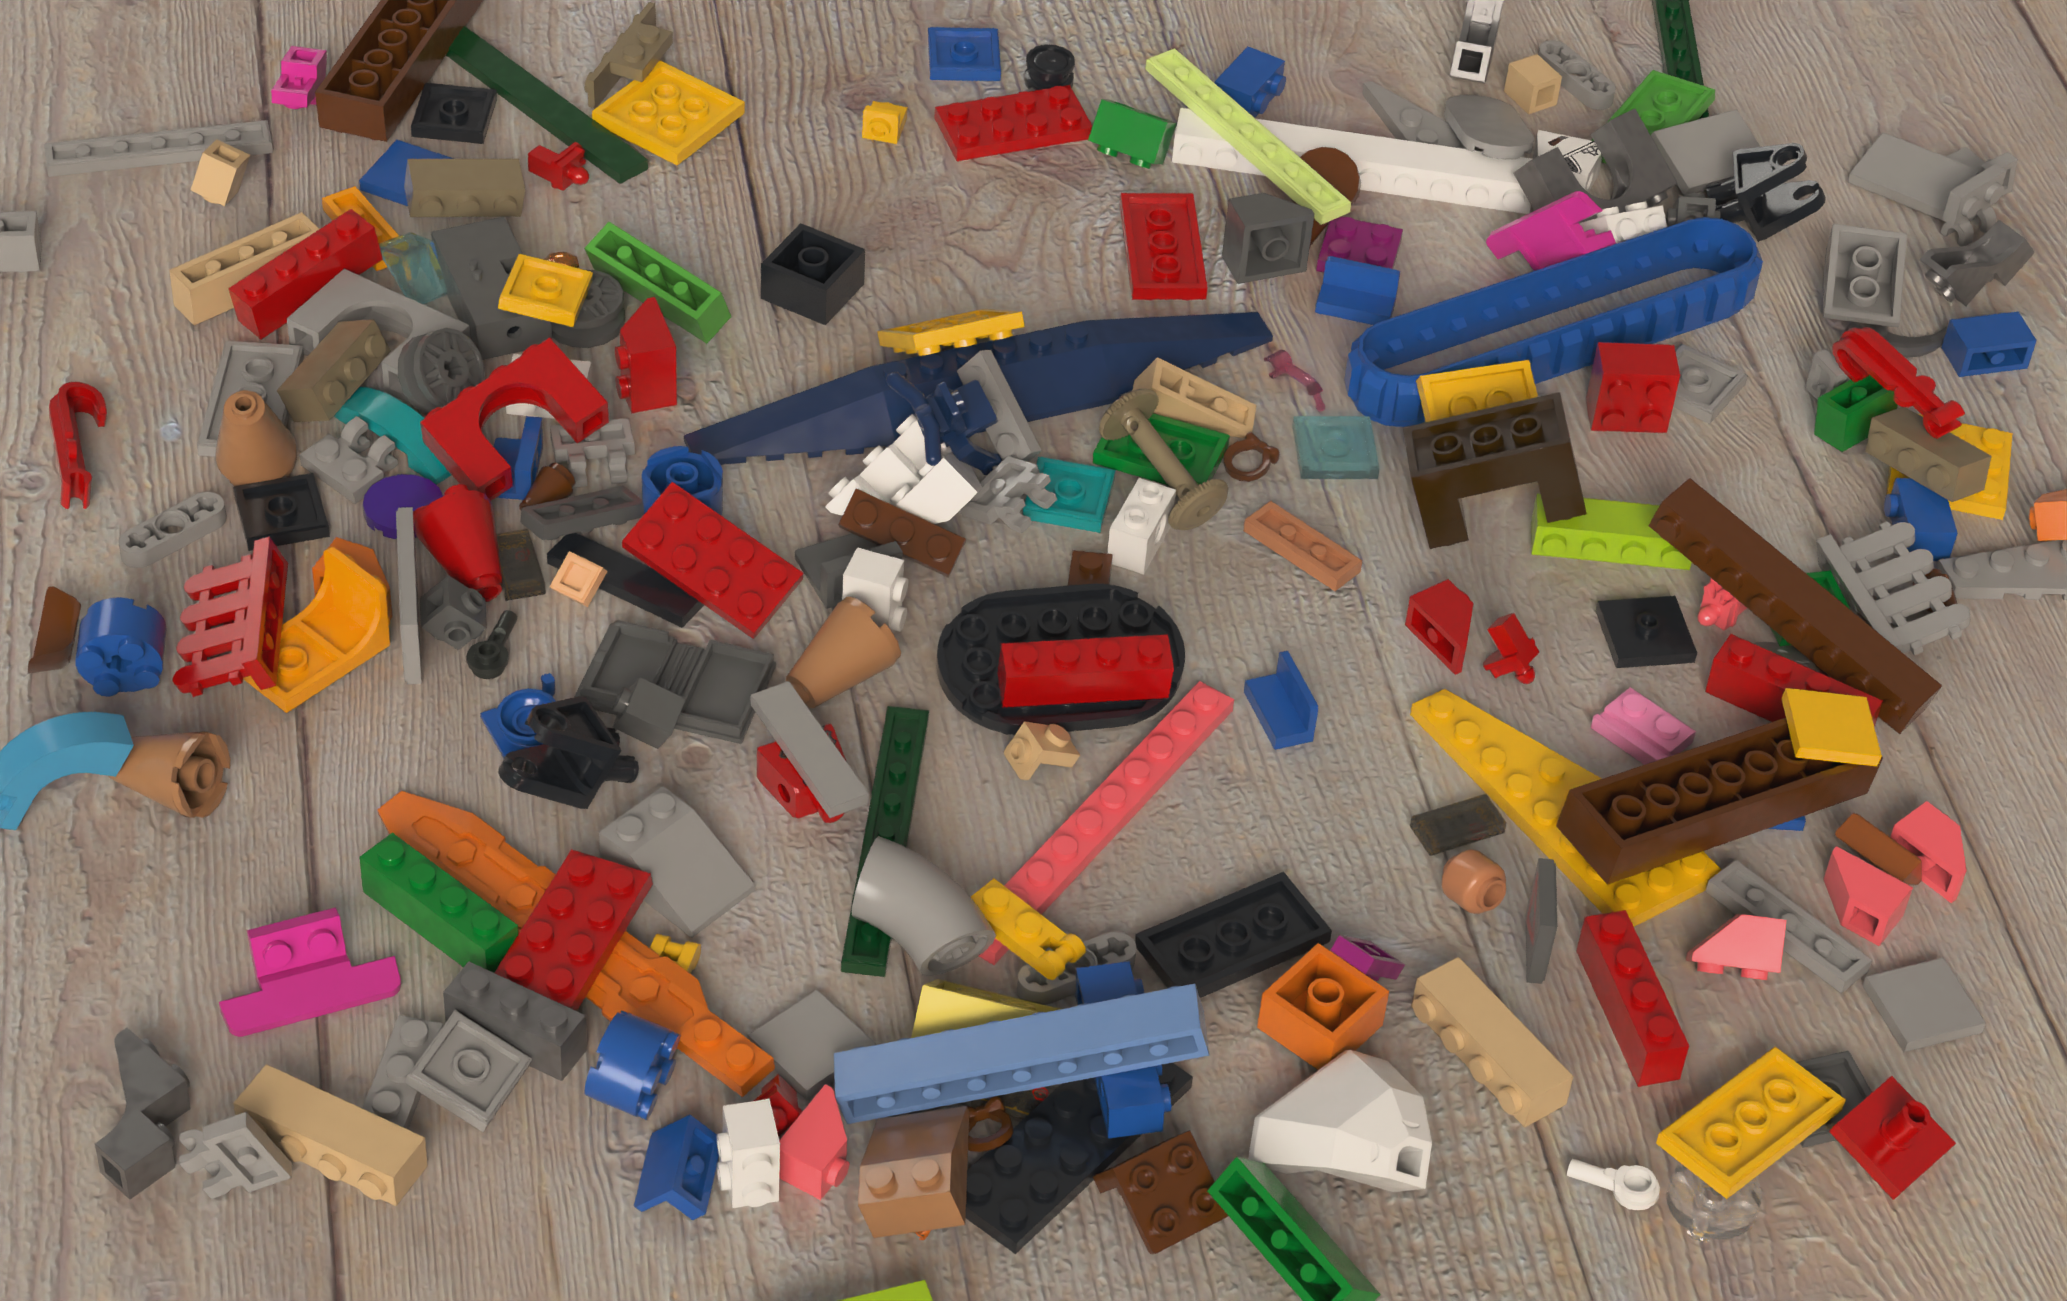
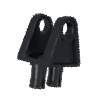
M1797 143L1733 151L1734 177L1706 186L1708 198H1716L1715 210L1720 211V219L1732 223L1744 220L1746 223L1749 222L1758 242L1815 213L1824 205L1826 200L1822 188L1816 181L1807 180L1785 183L1801 174L1807 168L1805 164L1807 155L1803 146ZM1791 159H1796L1794 162L1788 165H1783ZM1807 194H1812L1809 198L1805 200H1799L1801 197Z
M578 696L537 705L532 708L525 721V725L530 726L537 733L534 739L542 743V745L509 752L498 769V774L504 783L517 791L576 808L588 809L602 783L605 781L632 783L638 776L639 765L634 760V756L619 755L622 751L619 747V733H616L615 728H607L586 697Z

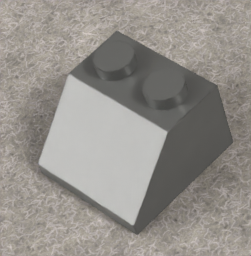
M1266 193L1230 198L1228 200L1222 258L1237 284L1306 272L1314 221L1312 209Z

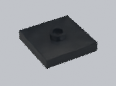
M1676 596L1597 602L1596 614L1616 668L1695 663L1697 651Z

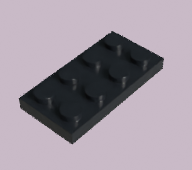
M1281 872L1141 931L1135 935L1137 950L1167 988L1196 984L1199 997L1202 998L1306 953L1317 943L1321 945L1329 943L1332 930L1284 872Z

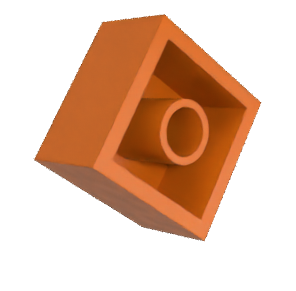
M1317 943L1262 993L1257 1028L1319 1070L1345 1050L1356 1051L1383 1026L1389 990Z

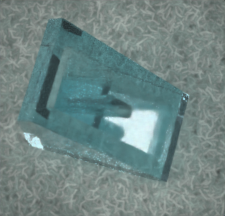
M409 232L379 244L385 264L406 297L425 304L446 296L447 289L434 241Z

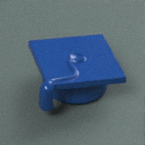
M549 673L541 676L542 690L529 688L517 690L506 696L497 708L480 713V717L503 759L511 751L542 745V743L534 739L537 733L530 726L525 725V721L535 706L556 701L553 698L555 694V679L552 674Z

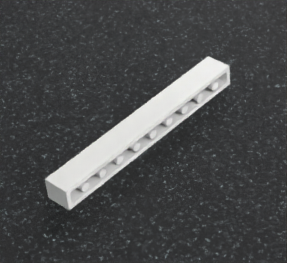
M1180 108L1174 137L1173 163L1265 176L1191 109ZM1256 119L1299 157L1307 151L1319 147L1336 148L1348 154L1358 168L1361 179L1360 190L1523 214L1530 213L1531 204L1513 173L1531 161V158L1496 159L1486 157V155L1482 154L1483 151L1474 150L1472 152L1462 148Z

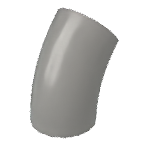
M880 836L875 839L865 860L852 904V916L854 918L869 923L894 939L912 958L921 974L926 976L944 974L974 960L989 948L994 942L996 934L980 908L958 883L928 859L905 846Z

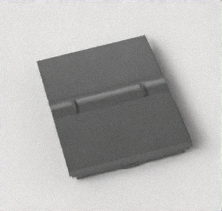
M617 620L609 625L574 697H586L594 710L617 715L618 712L612 710L620 690L623 687L629 689L639 677H642L685 698L674 729L742 744L756 713L751 706V694L767 688L776 668V662L774 661V654L714 640H710L706 649L677 643V639L669 636L668 631Z

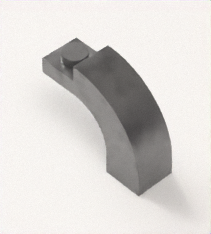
M1468 0L1460 38L1456 43L1450 77L1486 83L1504 0Z

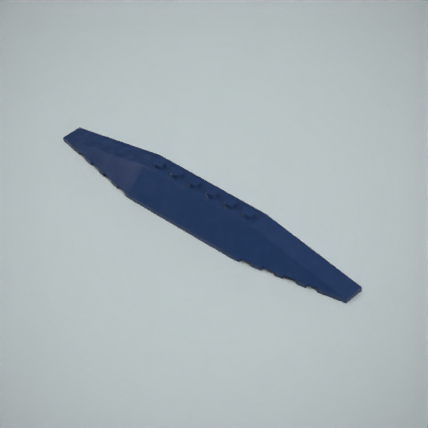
M1258 312L1086 320L1004 339L945 350L934 354L870 366L684 435V442L686 447H689V452L701 455V450L712 454L721 465L746 463V457L765 456L766 461L784 460V454L807 452L808 458L822 457V451L845 449L846 455L864 454V448L880 445L886 449L901 436L896 429L911 414L917 418L912 405L887 384L886 377L891 372H898L927 397L935 391L937 384L944 381L951 390L963 386L957 370L979 351L991 350L1027 422L1113 404L1121 397V394L1133 390L1134 380L1157 357L1183 370L1198 364L1205 368L1217 363L1218 357L1230 353L1232 356H1236L1269 343L1273 340V335Z

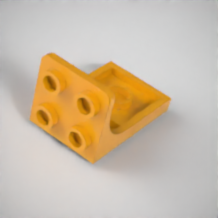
M332 546L323 552L325 572L318 593L302 612L282 624L276 686L260 690L251 676L243 678L285 713L299 706L390 646V620L387 612V589L385 584L379 577L370 575L358 566L350 555L343 554Z

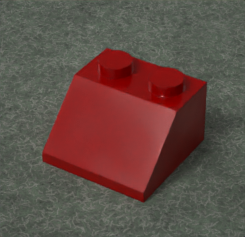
M647 298L620 329V346L615 347L616 363L619 370H621V376H616L615 378L616 389L619 398L626 399L631 414L677 405L676 344L656 298Z

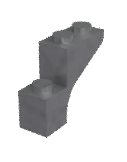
M1998 220L1988 232L1974 243L1960 247L1930 249L1920 258V261L1928 270L1925 277L1936 286L1934 289L1949 302L1956 298L1967 306L1988 281L1991 282L1995 278L2006 286L2035 252L2024 237Z
M125 1028L115 1036L114 1043L126 1108L119 1123L111 1132L95 1143L100 1173L130 1200L175 1168L172 1149L175 1141L166 1126L191 1108L188 1095L190 1082L184 1071L175 1064L170 1066L164 1061L151 1041L146 1038L141 1040L131 1030Z

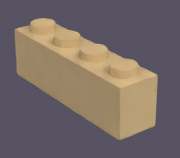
M301 212L170 269L174 306L194 326L233 309L234 306L228 288L319 230V228Z
M1459 957L1417 978L1411 1005L1417 1018L1422 1023L1429 1025L1441 1038L1445 1048L1460 1058L1470 1069L1474 1079L1484 1084L1498 1099L1503 1110L1513 1115L1524 1128L1567 1104L1574 1076Z
M267 1064L233 1103L235 1115L247 1112L290 1161L303 1162L320 1170L324 1176L331 1180H341L360 1189L363 1194L374 1200L381 1199L397 1206L428 1166L425 1137Z

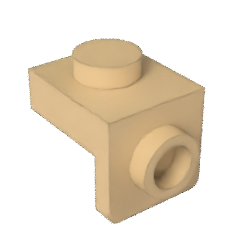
M1025 721L1004 750L1006 759L1021 780H1029L1041 763L1072 768L1080 757L1079 752L1070 740V734L1061 726Z

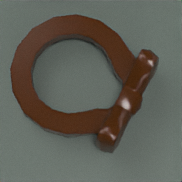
M1248 432L1245 440L1237 441L1228 447L1224 454V467L1232 478L1239 481L1250 482L1258 480L1267 473L1271 463L1275 465L1279 461L1280 452L1277 448L1261 441L1252 432ZM1248 450L1260 452L1263 456L1262 464L1254 471L1243 472L1236 469L1232 464V459L1240 452Z
M999 1096L990 1098L984 1106L976 1108L967 1106L969 1109V1132L978 1121L991 1119L1002 1124L999 1131L988 1137L973 1138L968 1134L969 1151H989L1003 1145L1010 1139L1014 1129L1013 1123L1006 1113L1005 1105Z

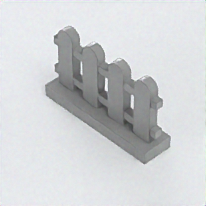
M1889 521L1879 524L1880 530L1857 540H1853L1851 536L1842 539V546H1838L1831 534L1816 540L1818 565L1822 571L1831 570L1850 610L1902 653L1911 651L1913 655H1917L1923 652V645L1948 635L1952 640L1962 637L1961 630L1969 626L1971 619L1970 610L1967 606L1953 604L1946 607L1943 603L1950 599L1952 595L1950 580L1943 576H1936L1931 579L1926 578L1925 575L1930 573L1934 567L1932 553L1925 549L1908 551L1907 547H1910L1915 542V528L1910 523L1900 522L1891 525ZM1892 553H1895L1897 558L1871 567L1869 564ZM1911 580L1915 583V585L1891 595L1887 592L1888 589ZM1873 595L1877 598L1876 601L1872 598ZM1930 607L1933 610V613L1911 622H1907L1905 617ZM1890 623H1893L1896 628L1892 629Z

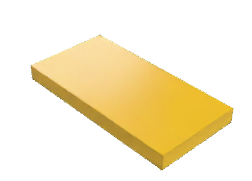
M1775 1046L1659 1132L1656 1144L1724 1198L1728 1199L1841 1112L1846 1099Z

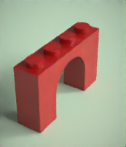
M549 337L539 345L533 344L529 346L519 358L510 364L497 367L481 383L465 388L456 399L444 407H437L431 410L424 420L420 422L424 444L459 484L467 485L468 490L485 493L492 501L513 487L511 466L482 433L486 421L493 413L511 404L526 403L539 406L548 411L575 442L579 443L609 423L608 402Z

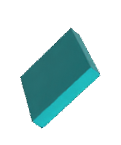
M1038 457L1036 464L1039 472L1049 475L1051 480L1044 488L1049 492L1055 493L1057 500L1048 509L1036 505L1027 495L1023 515L1030 517L1031 521L1101 533L1115 481L1116 470Z

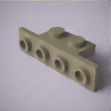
M648 2L640 14L634 16L629 28L625 33L619 35L613 48L603 55L601 63L594 72L588 74L585 81V92L588 93V106L590 108H597L621 77L643 82L673 44V32L656 27L655 3Z

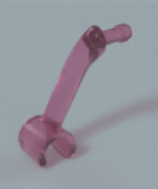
M1281 349L1264 358V361L1272 363L1275 369L1269 373L1270 378L1274 379L1284 373L1288 374L1304 385L1309 395H1313L1318 412L1325 410V404L1320 394L1323 391L1322 387L1315 378L1293 365L1288 352Z

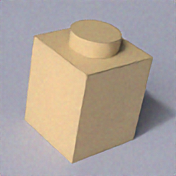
M1538 54L1509 63L1504 92L1529 115L1557 105L1562 76Z
M216 139L202 153L191 191L202 195L210 203L225 206L239 192L250 155Z

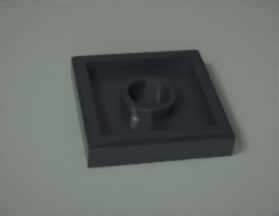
M425 83L411 124V137L484 144L497 101L496 90Z
M313 473L233 487L234 499L248 551L254 549L255 540L269 536L276 546L330 537L328 522Z

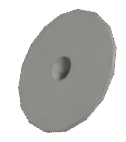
M1776 642L1754 643L1796 663L1811 662L1793 646H1779Z

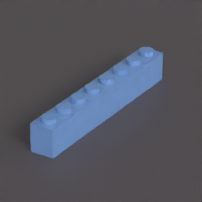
M1196 984L1172 986L1164 990L1138 995H1126L1121 998L1097 1003H1084L1076 1007L1050 1012H1037L1029 1016L1003 1021H991L967 1028L949 1029L941 1033L915 1038H902L884 1044L856 1047L852 1050L834 1053L835 1098L846 1123L852 1124L1209 1056L1204 1009Z

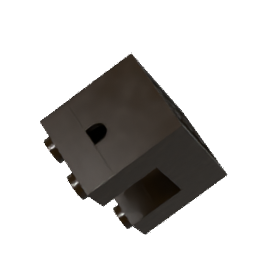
M1560 392L1403 428L1410 477L1430 549L1469 541L1462 498L1538 481L1547 523L1568 520L1587 514Z

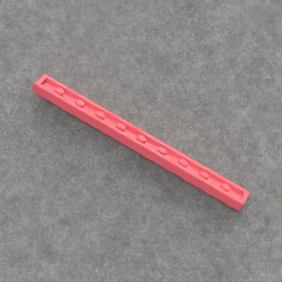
M1199 681L1004 886L1042 915L1233 711L1234 699ZM994 939V942L979 957L995 965L1009 949L997 939Z

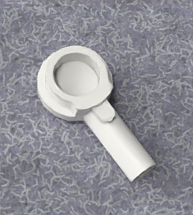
M1573 1158L1569 1164L1567 1176L1612 1190L1615 1199L1628 1209H1648L1659 1199L1660 1186L1653 1172L1646 1167L1623 1165L1618 1170L1613 1168L1604 1169Z

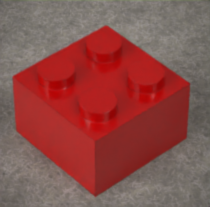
M1598 342L1586 395V406L1591 431L1667 433L1680 380V371L1674 345Z

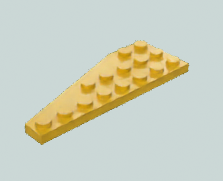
M1446 689L1412 704L1410 715L1536 846L1549 859L1554 860L1556 866L1602 914L1626 910L1635 927L1706 891L1708 881L1722 870L1702 851L1607 885L1556 827L1569 790L1602 778Z

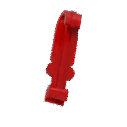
M1852 328L1844 332L1840 340L1833 344L1832 350L1836 362L1854 383L1871 375L1886 390L1894 391V402L1901 407L1913 406L1923 415L1924 427L1933 438L1938 439L1962 426V423L1957 420V418L1965 415L1961 405L1954 400L1944 403L1934 394L1935 381L1925 375L1916 377L1917 368L1872 328Z
M82 382L63 384L59 388L58 394L50 400L49 418L62 483L60 503L65 509L70 508V498L74 497L81 499L83 508L87 509L90 505L92 475L85 469L75 413L84 412L92 415L98 427H105V420L107 419L106 404L101 392L95 387Z

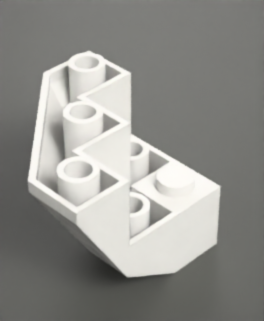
M911 414L896 429L901 436L885 450L878 445L862 461L867 468L851 482L844 477L830 490L828 494L833 499L825 507L831 513L843 516L855 489H859L928 522L937 524L953 518L982 489V486L971 466L959 461L953 454L950 446L946 447L945 443L941 444V461L936 466L927 464L924 436L918 425L917 418Z
M1345 1050L1255 1117L1248 1159L1264 1163L1269 1169L1285 1174L1318 1170L1391 1192L1425 1189L1432 1139L1423 1096L1388 1061L1357 1051Z

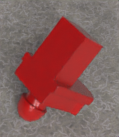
M577 142L571 144L560 154L541 145H538L528 153V171L550 181L555 189L558 188L564 191L573 183L583 185L589 180L588 171L582 167L586 163V160L583 159L585 150Z
M1515 613L1499 617L1487 629L1498 650L1486 658L1483 666L1486 671H1491L1494 678L1515 671V677L1519 682L1530 684L1534 681L1536 673L1534 667L1530 666L1529 663L1539 654V650L1535 645L1536 642L1533 637L1528 638Z
M777 1074L761 1088L762 1094L754 1101L770 1099L779 1137L795 1122L803 1111L798 1106L797 1092Z

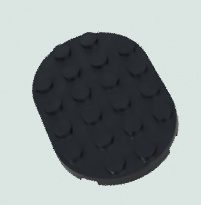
M1082 584L1009 590L987 594L967 603L961 608V613L950 624L945 625L939 638L936 669L942 690L952 705L968 719L985 728L1006 735H1015L1025 721L1045 725L1056 724L1067 732L1128 726L1146 720L1162 710L1179 688L1185 664V648L1181 633L1168 613L1160 606L1154 608L1149 603L1138 598V592L1110 584ZM1168 634L1174 665L1169 698L1002 707L997 674L1001 643Z

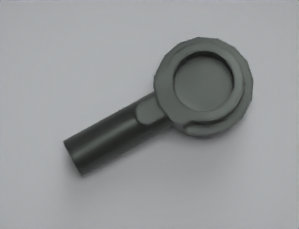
M503 611L488 641L478 642L467 651L466 661L475 676L482 679H493L503 673L509 660L508 651L504 644L518 619L513 611Z

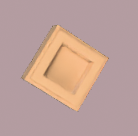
M569 551L550 588L588 607L608 571Z

